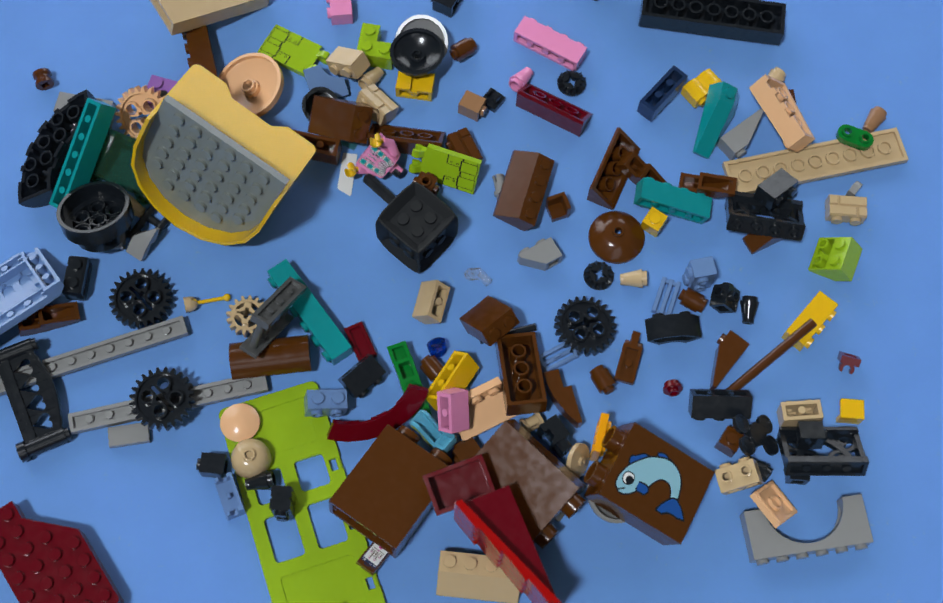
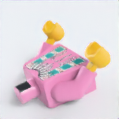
M381 132L374 135L375 139L370 138V145L356 162L357 165L354 166L352 162L347 164L348 169H344L345 175L353 177L356 174H371L383 178L390 172L395 177H398L404 169L396 164L401 154L395 141L386 138Z

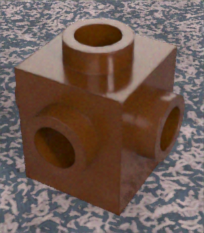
M421 171L419 176H415L413 182L426 187L433 194H438L440 186H438V178L434 174Z

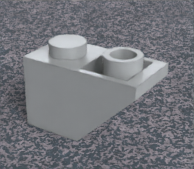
M550 237L546 240H539L531 248L526 247L522 249L518 254L517 262L520 265L546 271L561 263L563 255Z

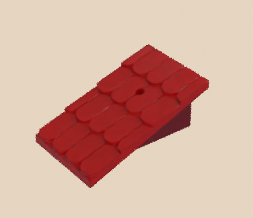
M509 485L467 502L461 499L454 503V521L474 545L478 544L490 561L497 568L500 567L520 593H525L532 603H561L555 596Z

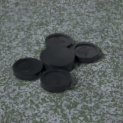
M742 414L733 417L732 422L735 430L740 434H745V436L739 439V447L745 455L750 456L754 454L756 447L762 445L768 455L773 456L778 453L779 446L777 441L772 436H767V434L772 432V423L766 415L758 416L756 422L750 425Z

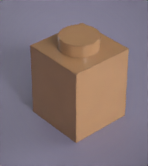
M466 90L458 104V113L478 122L480 116L483 117L487 111L486 98Z

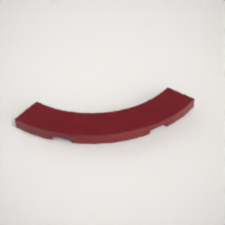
M409 384L393 408L371 417L370 420L359 422V420L340 421L333 419L327 439L343 442L363 441L378 437L387 424L396 429L416 413L426 399L429 390L425 387Z

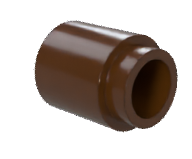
M471 37L464 38L451 45L450 55L454 60L460 62L474 54L477 50V45Z
M689 287L686 290L682 289L678 296L680 305L699 313L702 312L708 299L704 298V295Z
M427 355L420 362L422 364L420 369L431 382L435 380L444 367L435 355Z
M599 365L589 372L590 378L600 394L608 395L615 390L614 386L617 383L609 370L604 368L603 365Z

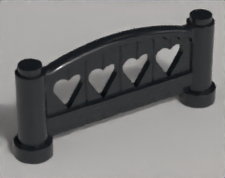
M28 338L0 349V376L24 440L15 444L22 462L31 460V456L72 439L69 428L64 429L62 426V410L59 395L49 371L36 354L39 345L35 338ZM24 360L30 361L29 367L33 369L30 375L14 373ZM30 378H36V385L39 386L38 392L21 391ZM41 395L43 397L42 402L46 405L43 411L27 409L37 396ZM43 414H49V421L52 422L50 429L34 427Z

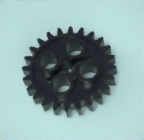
M144 268L141 269L140 273L134 269L133 275L126 272V278L120 276L121 282H114L117 288L110 289L114 295L109 296L110 301H112L109 303V306L113 309L111 312L113 315H116L117 321L122 320L121 323L124 326L129 323L130 329L135 325L138 329H141L142 325L148 327L149 323L156 324L155 320L157 319L162 322L161 315L168 316L166 309L172 308L169 302H173L170 296L173 292L169 289V283H165V277L160 278L159 272L153 275L152 269L147 273ZM141 284H146L144 288L138 289ZM131 287L139 294V296L142 299H145L146 303L153 308L152 310H149L145 306V304L136 297V295L130 290ZM131 296L129 301H123L125 297ZM153 297H159L157 301L151 302ZM139 309H144L143 313L136 314Z
M576 296L574 302L569 299L567 305L563 303L554 319L556 322L554 328L557 329L555 335L560 336L558 342H565L563 348L570 346V352L572 353L574 350H577L578 356L581 351L584 352L585 356L588 355L589 351L595 356L596 350L602 353L604 348L607 349L610 345L609 343H612L614 339L612 336H615L616 331L614 329L617 326L616 323H612L615 320V316H610L612 310H605L607 304L600 306V300H597L595 303L593 302V297L586 301L585 296H583L582 301ZM588 313L593 314L595 317L588 316ZM570 317H573V318H575L577 321H576V322H573V321H571L569 318H570ZM593 330H598L601 334H595ZM579 334L583 339H578L575 335Z
M157 367L154 374L149 370L148 377L142 374V382L136 380L138 387L131 388L135 394L129 395L134 400L129 405L134 408L131 412L133 415H137L135 417L136 420H142L141 424L144 427L148 424L149 429L152 430L156 426V429L160 432L162 426H164L169 431V425L177 428L176 422L179 421L181 424H184L183 416L186 418L190 417L187 411L194 410L190 404L196 403L195 399L191 398L196 393L191 390L193 385L188 383V377L183 378L182 372L176 375L177 371L175 368L169 372L168 368L165 367L163 372H161ZM169 382L167 388L160 389L162 383ZM152 386L167 400L174 409L173 412L159 399L157 394L151 389ZM147 395H153L150 401H144ZM175 397H181L178 403H172ZM165 409V413L162 416H156L158 410Z

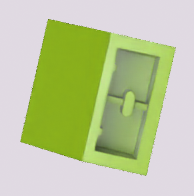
M852 237L819 238L808 270L833 281H852L862 248Z

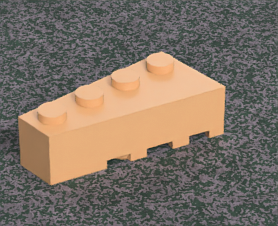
M765 74L749 87L788 150L791 149L799 152L815 140L785 83Z

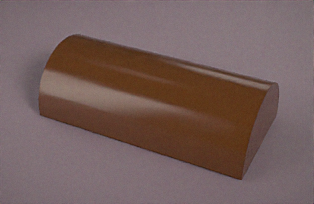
M308 335L275 338L256 359L239 349L243 342L229 343V362L232 380L311 371Z

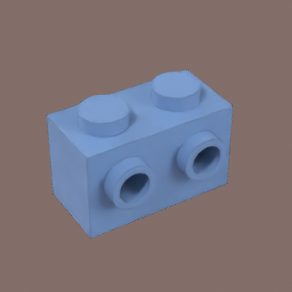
M713 256L689 261L682 275L684 286L687 285V288L689 287L697 292L711 287L717 275Z
M347 389L307 390L304 396L305 417H341L345 415L348 409Z

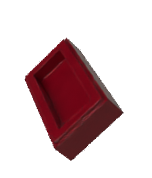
M362 321L344 328L358 362L367 354H372L374 358L377 357V353Z

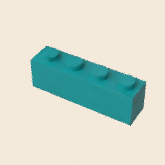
M643 177L636 184L634 204L649 209L654 207L662 213L703 224L710 218L712 198L704 193H695L687 188H679L667 182L656 181L651 177Z

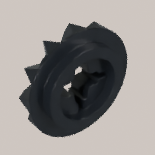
M575 69L573 71L566 70L560 74L557 86L563 94L577 96L584 91L586 81L581 72L578 73ZM569 78L575 81L574 87L571 83H568Z
M596 260L594 263H589L585 268L583 277L585 283L590 288L604 290L612 284L614 273L611 266ZM602 270V276L604 277H600L596 281V274L594 273H598V271Z

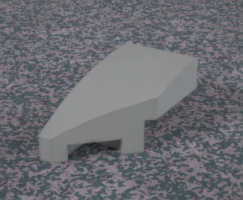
M157 227L133 235L126 252L139 261L145 260L150 245L156 241L160 228Z

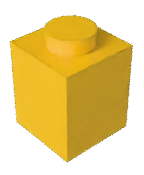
M651 207L643 219L641 227L644 231L657 237L666 224L668 216Z

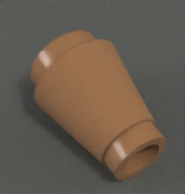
M879 106L870 109L862 129L869 133L873 132L886 120L887 112Z

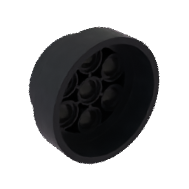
M98 181L84 184L68 193L59 203L56 216L63 234L69 241L78 244L86 251L103 252L119 246L126 240L131 230L134 208L127 191L121 185L108 181Z

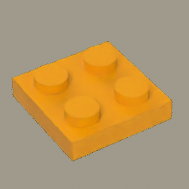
M601 413L597 422L589 458L591 461H597L599 456L603 457L606 450L602 447V440L611 427L612 421H608L609 414Z

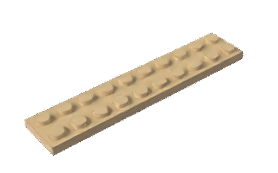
M896 127L871 132L874 142L865 151L840 143L836 139L807 145L799 152L785 149L725 161L722 163L725 176L737 178L735 191L753 194L760 183L781 168L799 181L798 184L902 164L906 163L909 159Z

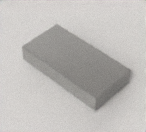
M141 423L108 427L109 447L117 448L151 443L148 424L145 427Z

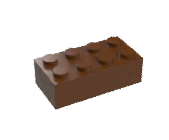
M535 332L504 335L496 341L495 348L506 416L546 412L547 398Z

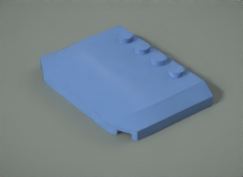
M38 247L34 248L35 252L25 254V252L17 253L0 264V335L58 298L65 286Z

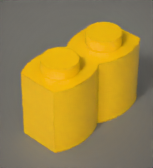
M709 68L687 82L682 87L680 94L694 108L703 107L709 86L722 81Z

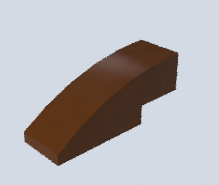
M635 151L625 152L616 164L618 169L635 185L643 177H651L662 183L666 182L650 163L645 164Z
M700 172V175L681 173L679 188H687L695 193H704L711 198L735 196L737 178Z
M77 301L48 305L39 309L27 319L18 323L20 337L54 330L80 321Z
M558 369L544 372V386L551 401L573 426L580 428L582 419L572 386L563 387Z

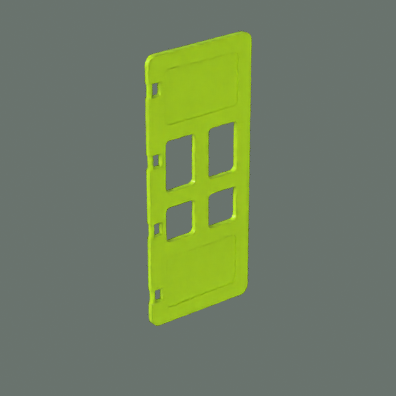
M309 381L242 402L252 406L259 415L260 426L257 433L251 439H257L265 443L270 450L272 461L268 471L280 469L285 486H291L296 495L294 516L305 550L302 556L280 563L275 561L265 526V521L274 517L269 509L270 503L260 505L255 490H246L245 479L247 478L240 477L235 472L272 603H385L376 572L372 576L356 564L368 548L365 536L355 529L350 530L349 525L343 521L348 536L346 541L326 548H319L308 507L330 499L346 479L336 442L327 439L330 428L328 417H305L304 396L306 391L319 390L318 385L315 382ZM228 407L223 408V409L220 411V413H219V419H221V416H222L223 412H224ZM225 437L231 457L234 447L239 442L231 441ZM318 455L323 456L330 477V483L303 491L296 473L295 464ZM336 459L338 470L332 471L329 461ZM372 577L375 588L368 590L365 579Z

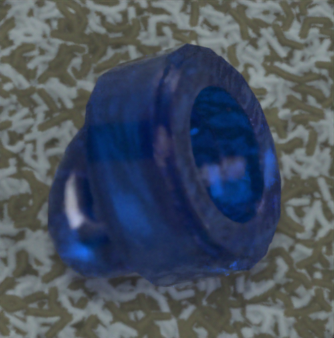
M442 337L434 338L427 343L431 356L435 355L439 358L447 352V344Z

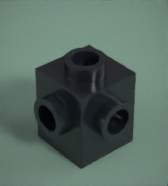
M728 282L716 284L713 287L709 306L719 313H734L740 298V291Z

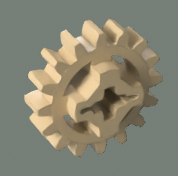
M249 295L248 299L241 296V301L234 299L235 305H229L231 311L226 312L227 317H229L226 320L228 324H231L229 326L231 331L235 330L236 335L242 332L245 338L247 333L252 334L257 324L250 321L252 314L255 312L253 307L258 309L264 303H260L258 297L253 300L251 295ZM235 320L241 322L242 326L238 325Z

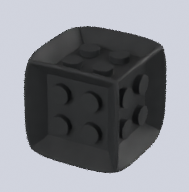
M413 182L402 190L381 212L375 224L378 240L392 255L409 269L420 274L429 268L453 242L458 233V218L450 207L423 185Z

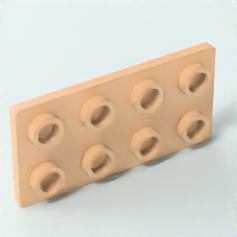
M499 377L468 391L470 429L458 432L461 440L465 442L471 437L474 438L504 423L506 420L518 416H506L502 382Z

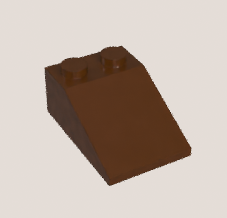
M314 95L307 132L344 141L367 144L373 107L367 103Z

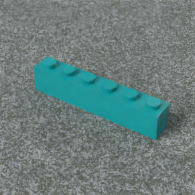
M87 98L49 202L51 206L58 208L59 203L68 193L79 186L89 183L116 111L115 107L99 100Z
M287 259L267 271L269 276L267 281L273 289L275 287L278 289L289 277L306 286ZM306 287L305 292L290 306L289 311L294 318L298 317L301 322L299 324L304 332L308 331L312 337L310 339L315 347L319 346L323 352L321 354L326 362L330 361L335 366L353 353L352 346L308 287Z

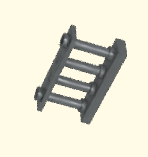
M289 277L252 314L250 321L257 324L256 329L240 345L239 349L256 359L294 319L287 312L290 306L305 292L307 286Z

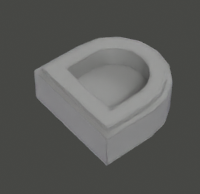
M856 181L845 196H855L863 184Z

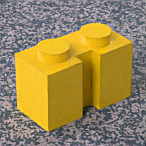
M399 71L395 87L396 97L432 102L435 74L409 76Z

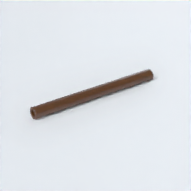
M810 318L725 390H741L817 326L815 321Z

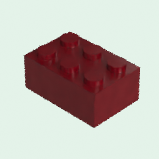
M482 454L423 475L437 516L453 511L456 501L462 499L464 502L495 491Z

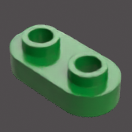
M848 124L840 126L836 132V138L840 143L862 151L868 150L874 142L871 133Z

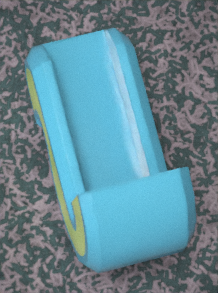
M420 409L409 421L411 428L417 431L431 448H437L447 454L457 442V437L454 434L438 431L437 421L424 409Z

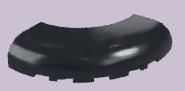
M87 89L68 99V103L61 109L57 108L51 119L45 121L37 131L39 135L34 143H30L25 154L27 159L20 170L23 172L21 182H18V202L20 205L31 208L50 205L51 196L87 98L95 99Z

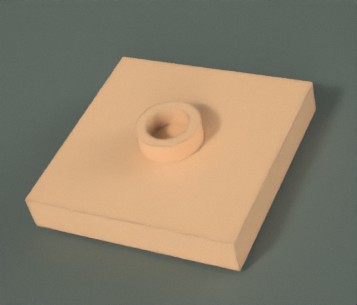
M772 480L750 495L751 499L775 529L797 513L795 507Z

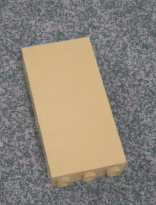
M150 0L171 35L268 7L269 0Z

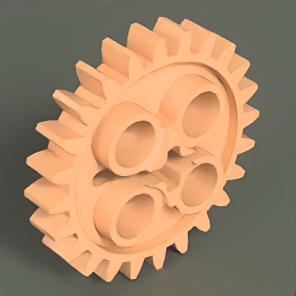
M138 85L134 89H128V92H124L122 94L123 97L118 99L121 104L115 107L120 111L116 112L115 115L120 116V119L116 120V122L122 124L119 130L125 129L126 131L123 135L129 134L130 141L134 138L137 139L141 130L137 127V123L143 126L147 116L137 119H131L130 117L150 114L154 109L149 106L148 102H152L155 108L165 97L160 96L161 90L155 93L154 87L148 90L147 85L142 86V88ZM131 105H134L136 107V112L132 109Z

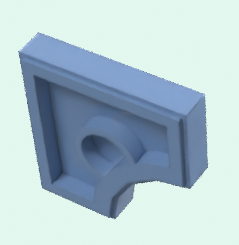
M321 65L303 70L309 91L315 87H326L337 98L349 95L344 77L328 75Z

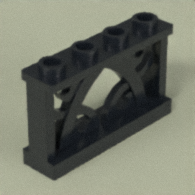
M735 191V196L726 198L724 206L727 230L796 241L802 240L806 227L802 211L803 201L786 199L780 207H775L769 211L753 198L754 194ZM755 214L774 217V219L756 216Z
M779 427L776 440L784 464L785 476H865L869 460L865 456L857 427H824L827 430V441H824L823 445L834 450L828 456H819L808 449H797L794 433L796 427ZM847 444H852L850 448L845 449ZM790 452L796 453V456H790Z

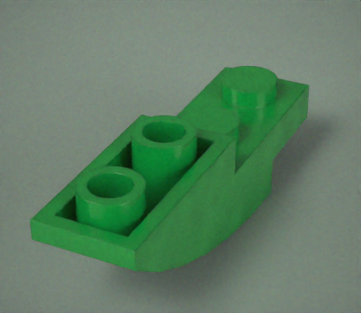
M406 341L388 346L387 350L402 393L404 394L409 384L423 387ZM425 399L416 413L420 409H424L432 416L428 401Z

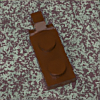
M633 331L630 341L625 340L614 377L615 381L633 385L643 349L642 344L638 343L640 332Z

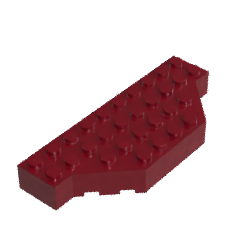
M13 501L0 508V570L19 603H124L123 598L82 531L76 528L26 519L20 507Z

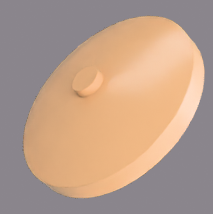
M247 53L235 58L226 65L218 77L227 83L232 99L258 117L265 115L275 106L284 87V76L280 66L273 58L263 53Z

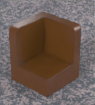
M565 192L547 197L545 207L552 222L570 216L571 206Z

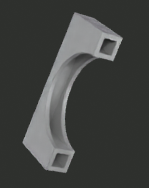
M862 494L845 496L837 500L838 513L834 528L825 539L814 543H799L785 538L772 527L760 509L744 511L740 515L750 563H757V566L769 564V560L775 559L779 563L789 561V557L795 556L799 560L808 558V554L816 553L818 557L828 555V551L834 550L838 554L848 552V548L855 547L856 551L867 549V545L874 541Z

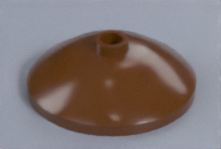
M609 211L598 216L591 224L588 234L589 245L595 255L603 261L612 264H623L636 258L643 248L645 239L643 228L637 219L621 211ZM619 230L621 234H616L615 231Z

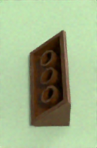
M373 123L368 133V146L370 145V138L375 139L374 135L381 132L386 138L395 141L401 154L412 155L413 148L415 149L416 144L427 147L430 143L443 148L445 132L392 125L380 126Z
M620 127L616 129L587 196L588 201L610 210H614L628 178L618 169L616 164L625 152L635 151L638 155L640 148Z

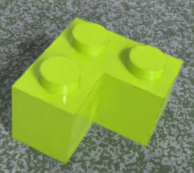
M363 23L357 50L364 51L371 64L369 67L392 70L393 63L390 58L392 43L380 41V25Z

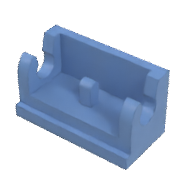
M232 472L226 473L224 478H215V486L227 521L247 514Z

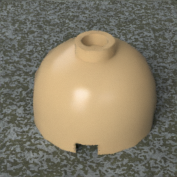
M249 438L242 440L234 447L231 455L232 468L237 475L243 478H251L269 470L272 461L268 447L257 439Z

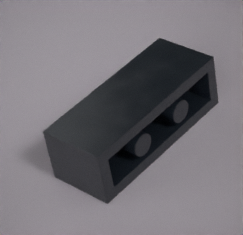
M690 389L688 412L691 418L702 421L705 418H713L717 421H723L725 419H733L738 414H742L746 419H751L752 395L749 390Z

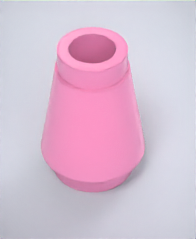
M525 67L511 76L509 81L510 88L518 92L519 89L524 87L533 75L532 69Z

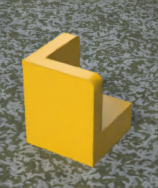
M840 399V415L836 417V422L860 424L864 420V400Z

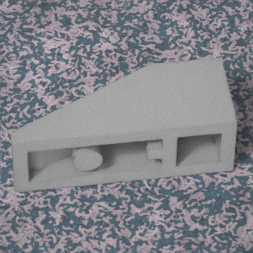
M762 108L720 137L717 146L730 160L740 159L746 154V148L764 112Z

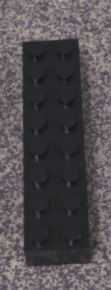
M642 0L639 26L779 45L784 35L786 4L763 0Z

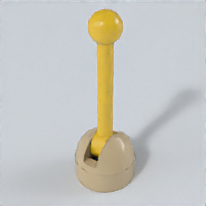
M225 294L221 297L199 301L191 296L183 297L186 312H192L198 307V304L221 300L229 301L231 296Z

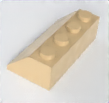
M440 551L436 596L500 603H518V589L500 567L497 568L486 555Z

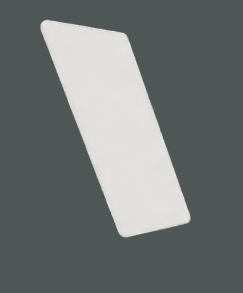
M343 153L337 188L351 196L354 176L347 177L344 169H348L347 164L349 162L356 166L357 154Z

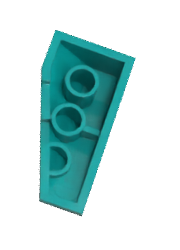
M724 81L709 86L693 153L709 159L720 137H722L735 115L739 100L738 88Z

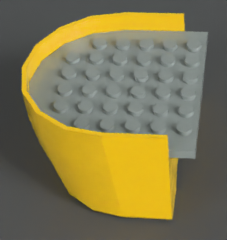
M195 64L189 68L145 119L133 145L131 167L138 187L151 205L174 226L200 240L226 246L246 243L260 232L315 154L316 148L291 128L271 126L232 99L227 83L201 65Z

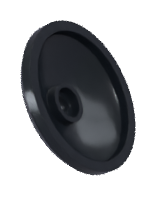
M423 28L408 29L400 33L393 40L390 47V58L395 68L409 76H424L434 72L443 62L444 45L442 40L430 30Z

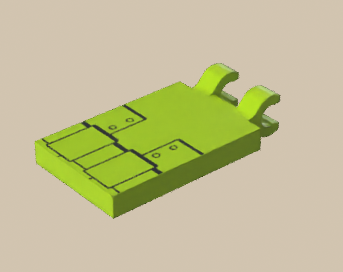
M277 24L258 50V53L270 56L278 65L305 77L304 69L318 66L314 64L316 60L327 65L325 60L330 55L329 52L323 50L321 45Z
M430 143L427 147L421 144L415 145L411 156L415 158L422 157V160L413 159L412 164L409 165V172L420 173L422 171L432 173L438 178V183L474 194L482 160Z

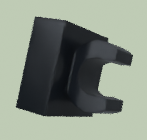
M490 88L483 96V98H486L487 108L493 113L498 110L506 98L493 88Z

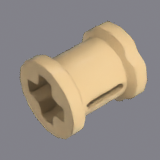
M534 413V415L525 420H519L520 425L530 434L544 422L540 413Z

